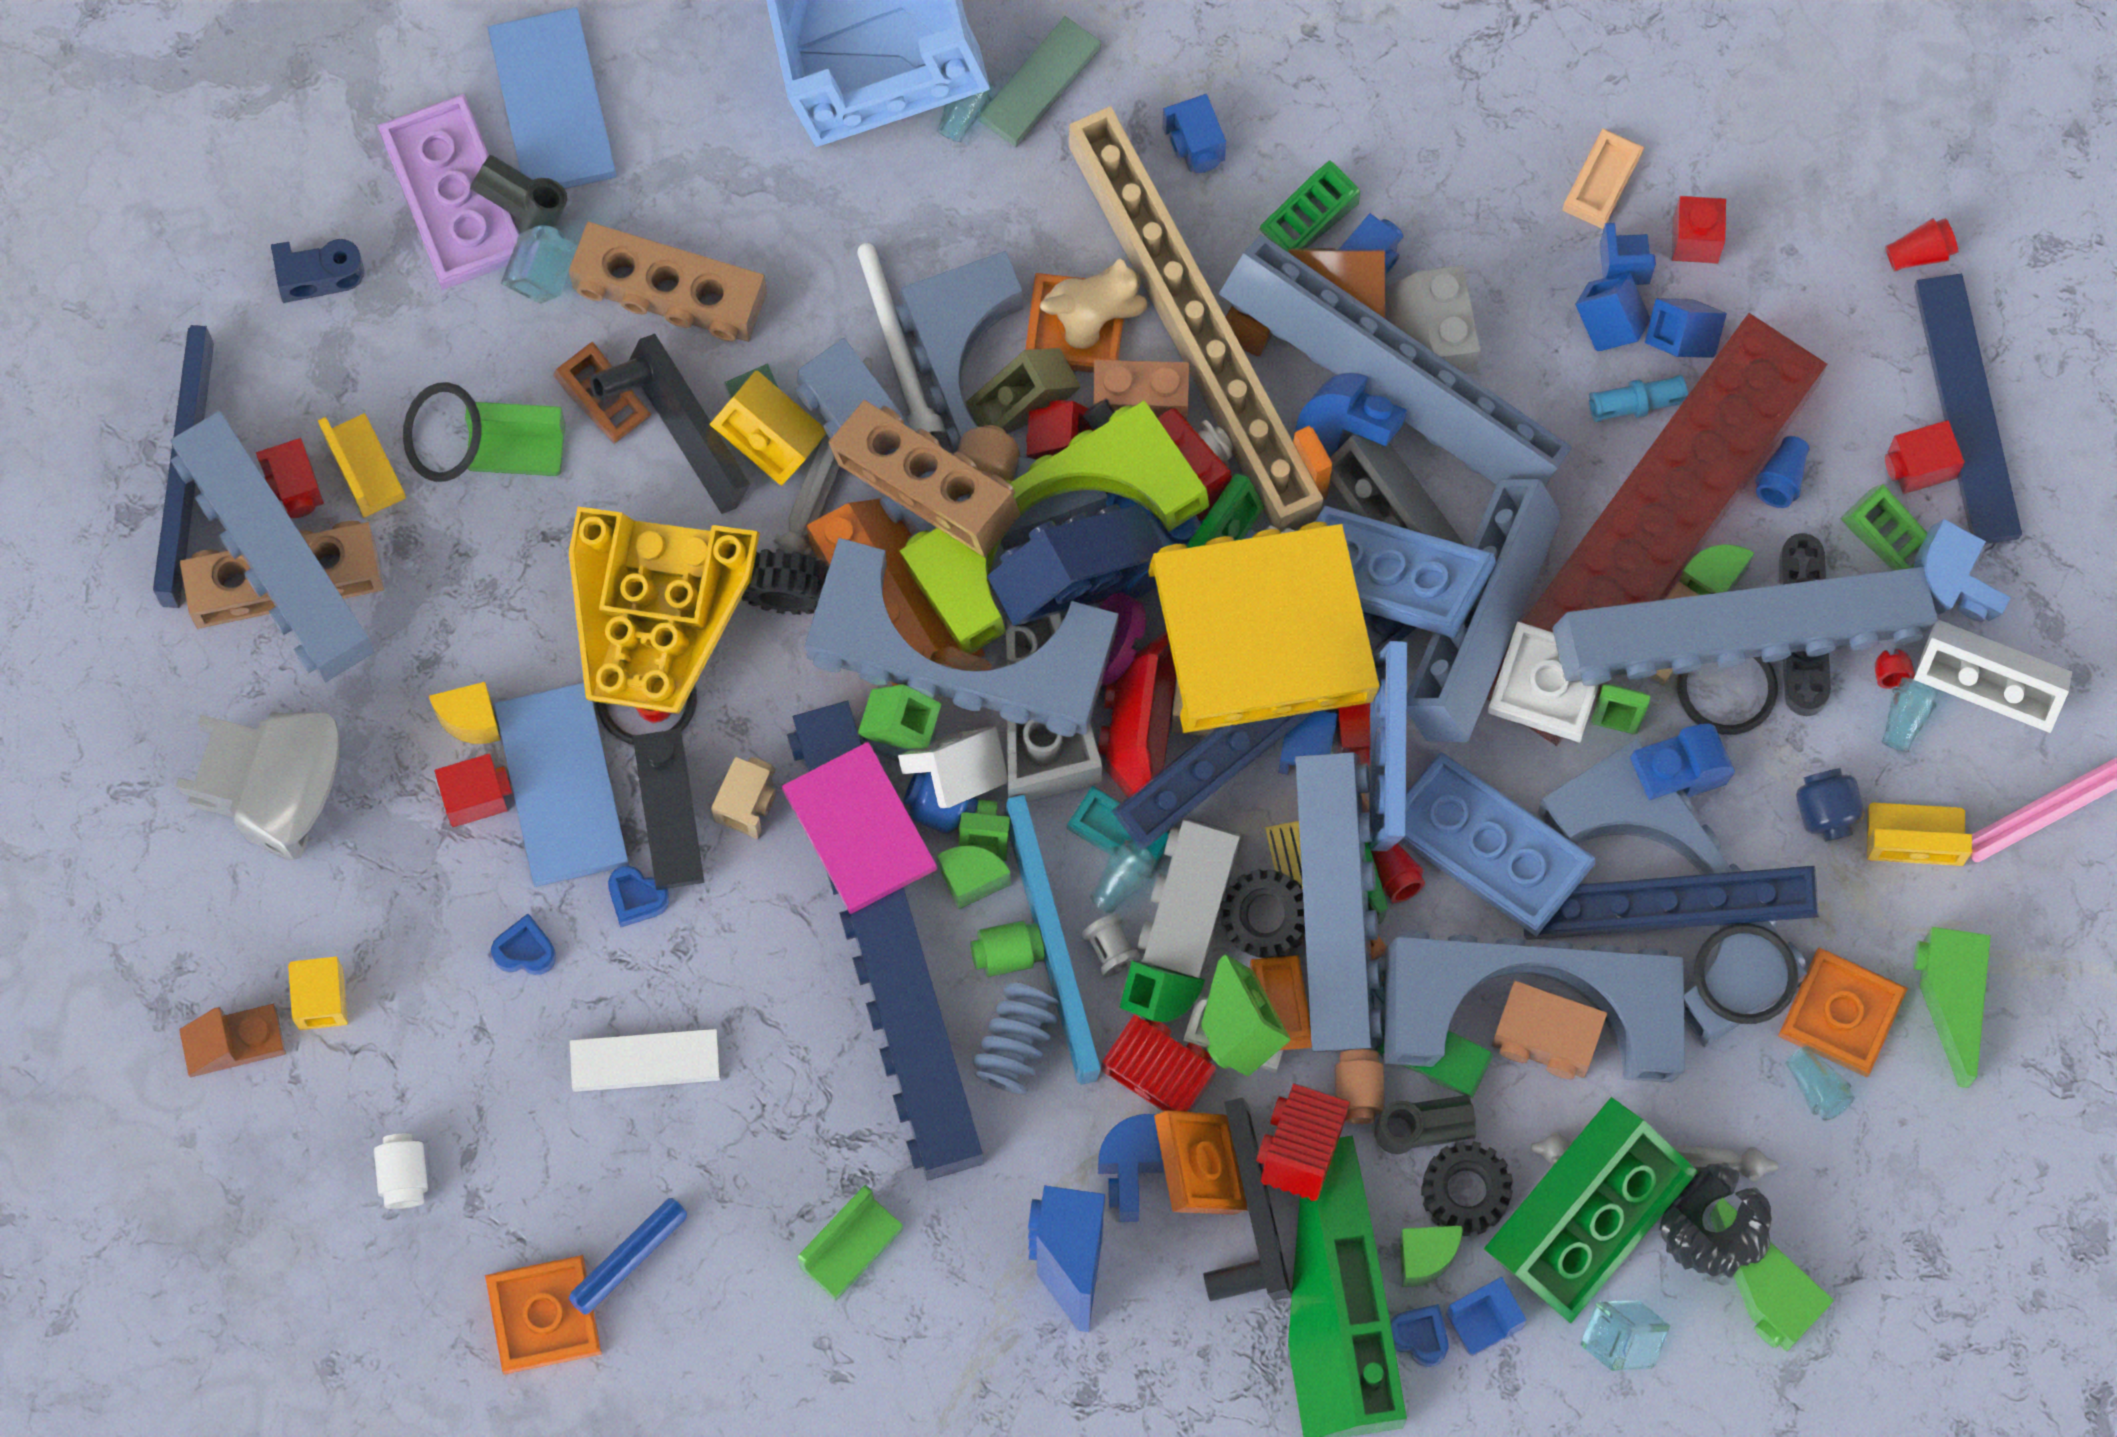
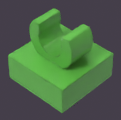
M979 799L977 813H961L959 846L980 847L994 853L1002 861H1007L1010 817L996 815L998 801Z

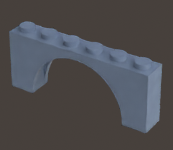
M1006 251L901 287L902 305L896 307V312L904 333L912 331L918 346L912 347V351L920 373L929 372L934 387L929 388L934 409L937 415L945 413L951 428L946 429L945 432L953 454L957 451L963 434L977 427L968 414L960 392L961 375L968 355L982 335L993 325L1008 315L1023 309V291ZM1020 456L1013 481L1027 473L1030 465L1036 460ZM1079 490L1047 498L1023 513L1008 529L1000 545L1004 550L1029 542V532L1049 521H1054L1056 526L1062 525L1069 518L1086 512L1088 517H1092L1107 507L1106 492Z
M838 538L805 642L807 659L813 660V665L834 673L840 672L841 668L860 673L859 677L876 685H887L888 681L900 685L904 684L930 698H933L934 694L952 698L955 705L971 711H979L981 707L999 711V715L1002 718L1014 723L1025 724L1028 720L1046 724V728L1049 731L1058 735L1071 737L1074 736L1075 732L1087 735L1118 631V613L1071 601L1068 612L1054 635L1041 648L1025 659L1003 668L988 671H963L937 664L915 651L902 638L891 622L883 601V583L887 568L885 550Z
M1638 738L1543 797L1538 809V814L1548 826L1576 845L1603 836H1638L1654 840L1675 850L1685 857L1701 875L1741 871L1736 864L1732 863L1729 865L1719 852V849H1721L1720 842L1712 829L1706 824L1701 826L1690 812L1693 810V806L1683 789L1652 800L1648 799L1630 759L1634 750L1644 747ZM1776 921L1751 923L1763 926L1780 936L1775 929L1777 928ZM1733 924L1720 925V929ZM1749 933L1735 934L1719 941L1714 963L1705 975V981L1714 999L1723 1007L1741 1014H1756L1782 997L1787 986L1788 969L1784 957L1770 941ZM1789 942L1787 945L1793 952L1798 966L1797 987H1799L1807 974L1804 970L1806 962L1798 948ZM1697 986L1683 995L1684 1019L1704 1047H1707L1740 1025L1714 1013L1699 995Z
M1420 931L1401 933L1400 937H1396L1385 949L1384 1064L1433 1067L1444 1056L1445 1041L1452 1016L1463 997L1470 990L1498 977L1529 974L1560 982L1578 992L1596 1009L1607 1012L1605 1021L1616 1040L1620 1052L1623 1080L1671 1083L1685 1072L1684 957L1668 956V952L1665 949L1646 948L1639 950L1638 954L1621 953L1620 947L1615 945H1597L1591 947V950L1573 949V944L1562 941L1547 942L1543 944V947L1525 946V941L1518 938L1499 939L1496 941V944L1477 942V937L1472 935H1453L1448 937V940L1430 939L1428 933Z

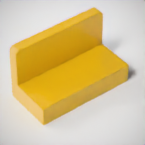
M754 371L709 424L780 486L807 459L826 434L824 427L759 371Z
M365 413L331 428L326 416L317 420L323 437L363 518L406 499L395 472Z
M1876 802L1870 803L1867 808V860L1964 866L1972 853V834H1965V810L1963 808Z

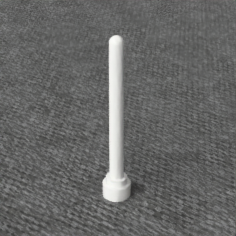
M863 243L859 246L857 253L910 411V415L907 417L908 423L914 431L917 432L920 428L924 429L940 443L946 438L942 418L927 406L876 249L870 243Z

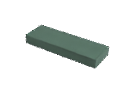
M1064 16L982 111L980 122L1017 147L1101 49V41Z

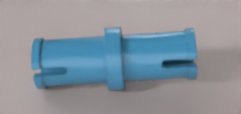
M1682 375L1643 383L1642 380L1638 379L1630 381L1627 387L1590 392L1589 407L1595 422L1634 414L1636 418L1647 416L1651 410L1687 405L1688 400L1686 397H1688V390Z

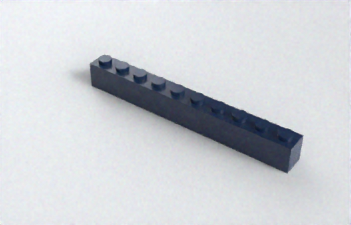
M848 700L792 716L795 732L787 734L794 762L803 759L807 773L861 746ZM828 875L833 895L839 894ZM904 887L852 914L848 910L839 912L846 940L856 938L860 955L852 957L859 984L861 986L869 983L874 1001L865 1003L873 1031L882 1029L887 1047L879 1049L885 1074L887 1077L896 1075L901 1091L892 1095L900 1123L909 1121L914 1139L906 1141L913 1169L923 1167L926 1180L929 1181L984 1165L983 1152Z

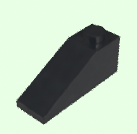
M681 728L634 735L633 742L656 890L705 883Z

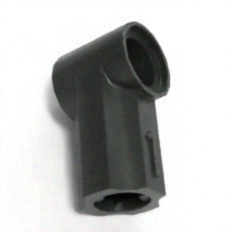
M493 155L488 156L470 186L471 190L514 215L515 225L518 230L524 235L535 239L546 238L553 232L568 200L565 189L557 181L542 177L532 180Z
M1469 1095L1416 1103L1408 1101L1390 1103L1383 1110L1376 1123L1375 1139L1384 1151L1391 1154H1402L1408 1152L1411 1148L1475 1139L1476 1118L1473 1104ZM1391 1118L1405 1120L1411 1128V1135L1405 1138L1394 1136L1388 1129L1387 1121Z

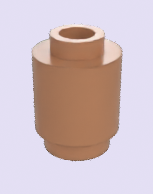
M1353 1049L1343 1051L1339 1054L1340 1063L1335 1065V1096L1350 1101L1346 1116L1347 1123L1375 1122V1116L1382 1114L1385 1109L1384 1064L1379 1062V1053L1374 1050Z

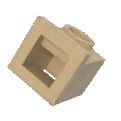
M735 756L711 807L714 821L759 839L762 828L758 816L759 814L767 816L777 793V790L772 788V777L776 769L771 764L755 757H750L748 761H745Z

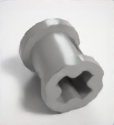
M1118 913L1097 920L1081 932L1083 940L1085 942L1090 941L1102 963L1100 971L1103 977L1118 974L1128 969L1131 961L1138 962L1141 959L1139 951L1131 948L1120 927L1123 920Z

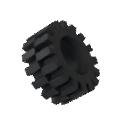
M769 549L761 550V553L756 551L752 578L741 599L748 601V604L753 607L761 605V609L765 611L775 609L777 610L776 613L785 614V611H790L793 615H801V611L806 614H812L816 610L829 566H825L826 563L822 560L815 561L816 557L811 555L803 557L800 552L793 551L792 554L785 553V550L776 549V553H772Z
M1257 869L1251 871L1248 875L1243 874L1236 879L1238 882L1234 886L1230 885L1225 893L1228 895L1226 900L1222 901L1220 908L1223 910V917H1220L1221 924L1226 928L1228 939L1241 951L1262 958L1282 957L1289 954L1291 949L1298 948L1303 943L1301 939L1305 935L1302 886L1288 875L1270 869ZM1263 895L1277 897L1283 904L1285 911L1281 926L1270 933H1261L1255 930L1248 918L1251 903Z
M1464 1141L1456 1142L1455 1146L1451 1148L1447 1145L1440 1150L1436 1157L1433 1156L1423 1177L1421 1196L1424 1197L1423 1206L1425 1211H1430L1432 1214L1431 1220L1436 1225L1441 1223L1445 1227L1462 1226V1236H1470L1471 1232L1476 1231L1478 1235L1487 1231L1488 1227H1494L1500 1221L1512 1197L1513 1190H1511L1513 1179L1512 1174H1508L1506 1170L1508 1164L1504 1158L1499 1160L1495 1156L1496 1150L1491 1147L1485 1150L1481 1148L1480 1142L1473 1141L1472 1145H1465ZM1460 1171H1471L1478 1174L1486 1186L1484 1199L1474 1206L1457 1204L1448 1192V1181L1454 1174Z

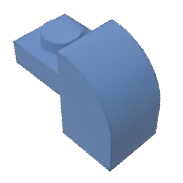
M1946 519L1931 526L1914 563V568L1924 567L1936 613L1940 615L1953 608L1954 604L1957 603L1959 604L1958 610L1963 615L1976 621L1983 622L1985 619L1990 621L2002 615L2011 597L1969 575L1986 541Z

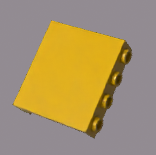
M1313 522L1302 526L1299 531L1281 533L1278 529H1268L1254 534L1252 538L1234 541L1233 537L1224 536L1208 541L1205 546L1187 548L1185 544H1173L1165 546L1158 553L1153 554L1148 572L1149 577L1155 576L1175 665L1183 702L1180 712L1183 733L1373 702L1380 685L1342 524L1328 526L1326 522Z

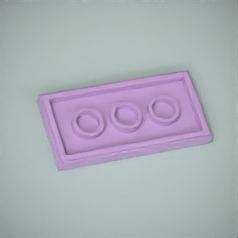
M465 94L377 125L442 290L529 258L521 233L515 225L514 216L470 189L474 178L489 154Z

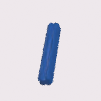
M668 1198L571 1292L569 1300L573 1306L582 1314H589L685 1221L687 1212L684 1207L675 1199Z

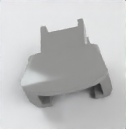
M272 711L268 719L260 720L258 729L200 715L197 724L202 731L211 733L195 781L179 777L176 788L181 794L189 796L187 802L191 807L233 817L235 825L248 842L257 844L265 850L287 860L301 858L309 838L306 833L309 832L324 807L333 785L339 761L340 736L335 719L327 712L277 713Z

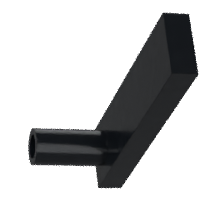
M655 333L639 339L629 361L591 375L590 385L592 392L600 401L642 387L720 513L724 514L739 506L750 483L718 432L709 425L711 423L710 419Z
M1243 1097L1224 1102L1259 1259L1204 1272L1203 1277L1208 1298L1212 1302L1262 1289L1267 1290V1294L1273 1301L1289 1298L1292 1296L1269 1191L1267 1185L1264 1186L1261 1182L1263 1165L1256 1162L1259 1148L1250 1108Z

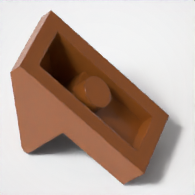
M274 1003L228 1015L224 1014L221 1007L213 1008L179 1029L190 1078L286 1054L277 1008Z

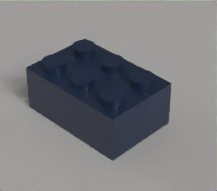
M1114 504L1102 509L1092 517H1088L1087 513L1083 512L1069 518L1062 525L1056 526L1054 521L1039 525L1029 532V542L1018 545L1001 555L1000 560L1002 564L987 575L1013 626L1066 612L1070 607L1071 601L1085 605L1105 601L1111 595L1120 592L1149 569L1153 554L1158 553L1163 548V545L1141 504L1122 509L1118 504Z

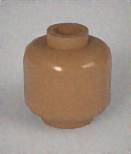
M995 425L972 428L963 434L957 451L970 458L977 466L978 471L989 478L994 474L1004 480L1013 481L1020 451L1017 442L1012 436L1007 434L1004 429Z

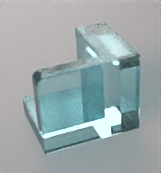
M1638 1300L1599 1301L1595 1304L1580 1345L1611 1371L1652 1369L1656 1365L1671 1325Z

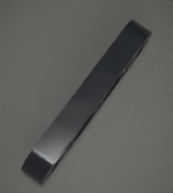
M1806 533L1794 534L1787 539L1779 557L1780 585L1815 581L1812 578L1816 580L1826 579L1825 552L1819 539ZM1797 548H1804L1806 556L1813 557L1809 559L1806 566V578L1797 579L1799 575V561L1797 558L1790 557L1794 556ZM1791 652L1789 657L1783 659L1784 697L1787 706L1797 715L1806 717L1816 715L1826 705L1831 690L1829 653L1812 658H1803L1795 652ZM1812 670L1810 688L1812 691L1819 692L1815 694L1812 702H1805L1804 695L1796 693L1803 684L1804 671Z

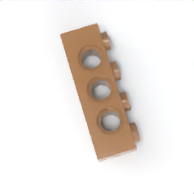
M587 221L569 268L573 289H576L578 294L589 300L602 301L603 298L620 303L623 308L632 313L640 315L647 314V311L664 316L668 322L682 328H690L691 325L709 330L716 338L730 342L735 341L736 338L749 342L767 294L764 274ZM620 267H629L634 270L631 275L625 278H616L611 275ZM665 280H672L678 283L671 291L663 292L656 289V286ZM711 293L722 297L718 303L713 305H705L700 302L703 296Z
M863 400L828 441L839 466L984 558L1021 515L1013 496L1015 491L1007 481L998 475L993 474L989 478L978 471L975 463L961 452L956 451L952 455L941 448L938 440L926 430L920 428L916 432L904 425L902 418L887 406H882L879 409ZM898 448L892 454L883 455L886 451L890 449ZM935 471L929 477L920 478L926 472ZM972 494L970 498L964 501H956L963 495Z
M343 521L335 524L331 530L313 533L310 530H299L318 561L326 555L340 556L335 566L324 570L343 599L384 591L375 538L369 522ZM208 549L194 553L190 559L180 560L188 611L197 629L270 614L269 610L275 607L267 593L261 597L257 596L246 577L244 582L238 587H224L228 577L233 574L244 575V572L251 569L242 555L234 560L229 551L219 552L218 550Z

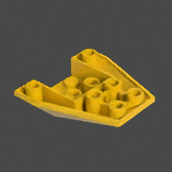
M578 506L569 548V561L586 699L600 703L679 714L751 581L760 533L753 530L712 525L711 531L635 521L622 512Z

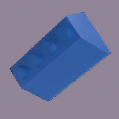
M1044 1185L1042 1200L1032 1199L1028 1223L1029 1260L1037 1261V1276L1079 1331L1089 1332L1103 1239L1105 1194Z

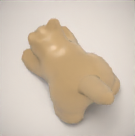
M1118 259L1114 265L1097 275L1086 279H1066L1056 284L1053 290L1040 303V309L1051 315L1057 314L1058 319L1065 327V341L1070 346L1086 349L1093 346L1099 340V331L1106 321L1113 318L1139 316L1147 309V300L1144 296L1136 295L1141 285L1140 275L1127 267L1123 259Z

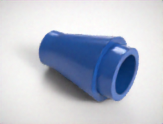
M1796 436L1784 437L1780 447L1755 479L1757 485L1756 495L1761 501L1772 507L1787 508L1791 505L1792 501L1800 497L1806 457L1810 450L1806 441Z

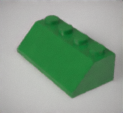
M1610 1097L1484 1247V1250L1571 1324L1698 1171L1647 1122Z

